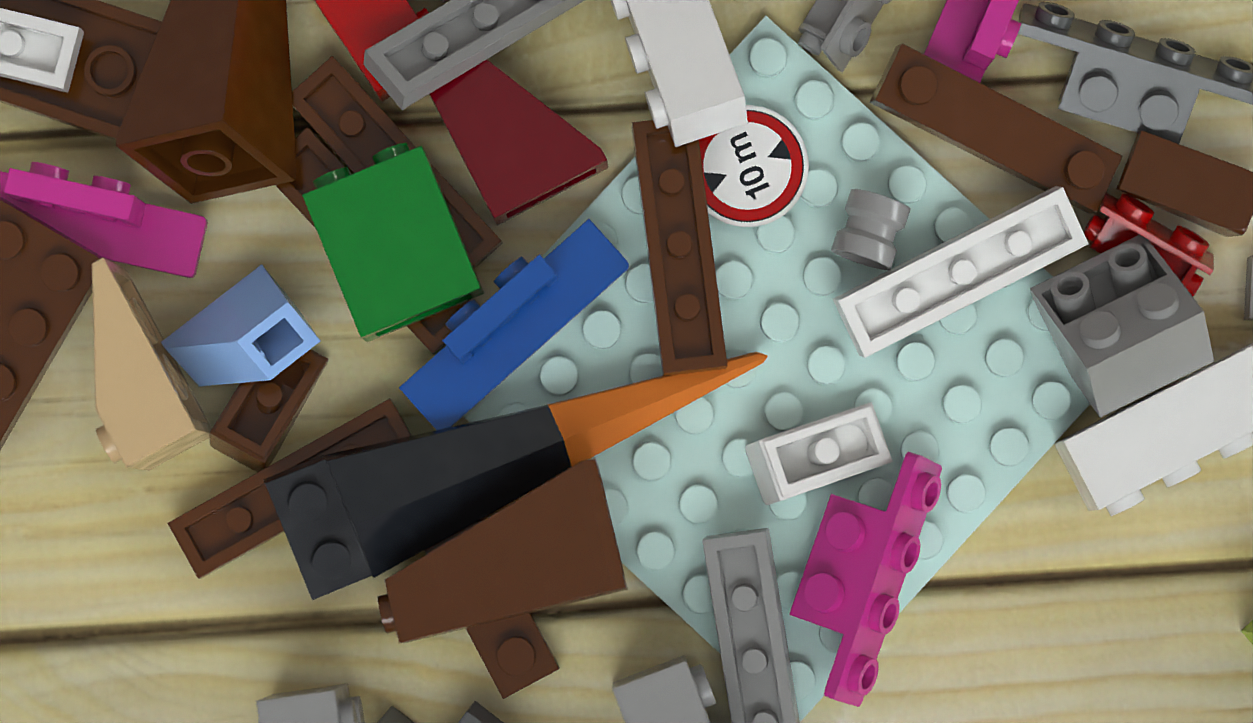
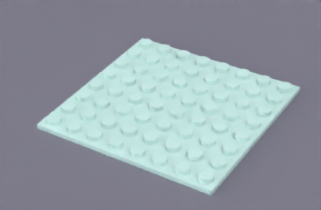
M765 16L731 52L730 58L745 95L746 105L760 106L777 112L786 118L800 134L808 155L809 170L807 182L801 197L792 209L771 223L756 227H739L724 223L709 213L708 216L726 357L730 359L753 352H759L768 357L764 363L592 458H596L600 469L621 562L719 653L720 647L702 540L706 536L769 528L799 721L801 722L824 697V689L843 637L842 633L789 615L830 495H837L886 511L907 452L921 455L942 466L939 477L941 480L940 496L935 507L926 515L919 536L920 554L914 568L909 573H906L898 597L900 613L1083 413L1090 403L1072 379L1032 297L1030 288L1053 277L1044 268L1005 286L866 358L859 356L833 298L888 270L865 266L845 259L831 251L837 231L845 228L849 217L845 206L851 189L880 194L911 208L905 228L896 232L893 241L897 252L891 269L989 220V218L773 21ZM635 157L542 256L545 258L585 221L590 219L628 261V270L464 416L470 423L663 376ZM872 402L893 462L788 499L765 505L746 454V445Z

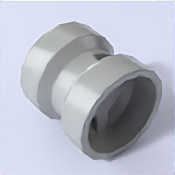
M851 189L845 206L849 217L845 228L837 231L831 251L845 259L881 270H891L897 252L893 241L896 232L905 228L911 208L880 194Z

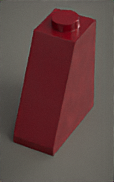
M488 60L483 61L429 94L496 225L608 169L607 158L599 146Z

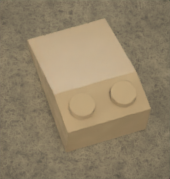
M103 257L92 263L95 409L103 423L102 426L96 429V434L105 452L114 463L122 460L128 468L149 471L210 438L209 433L212 427L176 360L163 347L161 342L164 338L128 271Z

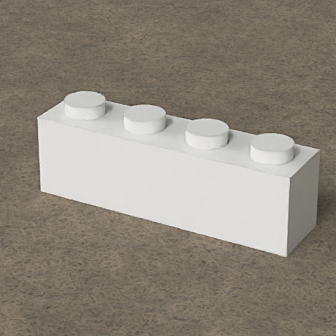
M610 0L617 20L629 17L634 35L625 37L633 66L637 74L648 71L654 89L646 91L645 97L656 129L668 125L675 147L748 123L745 95L709 0Z
M1253 343L1054 443L1088 511L1100 510L1106 507L1110 516L1116 515L1145 500L1140 490L1161 478L1166 487L1173 486L1199 473L1201 468L1197 460L1219 450L1221 456L1225 459L1253 445Z

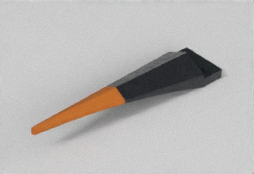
M753 352L727 359L728 366L726 369L660 376L497 417L330 453L263 480L312 600H315L370 576L373 578L379 576L540 487L581 461L596 456L764 363L768 356L759 352Z

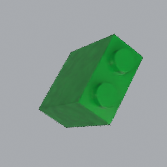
M400 143L386 148L372 156L375 165L354 174L350 173L348 167L328 172L313 181L315 190L302 195L359 335L366 342L485 294L422 145L410 150L408 143Z

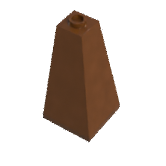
M170 0L118 131L116 147L190 204L296 180L297 167L286 0Z
M596 458L581 461L386 578L385 584L388 594L378 596L380 615L386 634L397 632L399 643H408L628 590Z

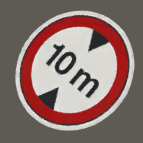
M746 105L747 124L699 139L708 213L730 225L756 227L779 219L797 203L807 182L809 162L807 150L800 134L786 118L764 107Z

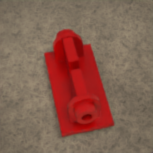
M1106 192L1101 202L1100 212L1107 216L1105 219H1102L1094 214L1083 230L1086 239L1091 241L1089 248L1100 254L1138 235L1145 237L1151 242L1192 297L1196 294L1204 279L1195 273L1196 270L1200 269L1208 275H1211L1214 271V254L1207 251L1210 245L1204 238L1183 226H1176L1174 231L1152 219L1155 213L1149 206L1128 194H1122L1117 199Z

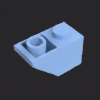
M261 264L161 343L200 387L271 380L318 344L320 339L295 303Z

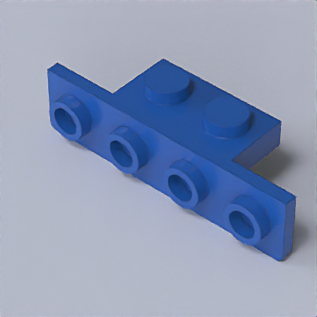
M590 219L585 221L545 258L539 254L528 263L522 256L519 257L494 280L499 290L481 306L475 299L469 301L446 322L445 325L451 331L442 340L446 346L403 383L399 389L436 430L452 427L622 276L629 268L628 261Z

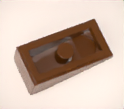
M1138 131L1116 190L1225 237L1242 236L1246 232L1253 215L1252 171L1145 131Z
M310 349L271 380L240 383L209 433L210 446L257 473L270 466L327 365L328 358Z

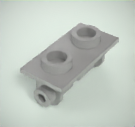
M816 0L804 22L799 27L802 36L798 41V45L816 56H819L821 51H823L834 67L843 73L850 59L858 56L865 48L871 34V24L883 4H888L892 0Z

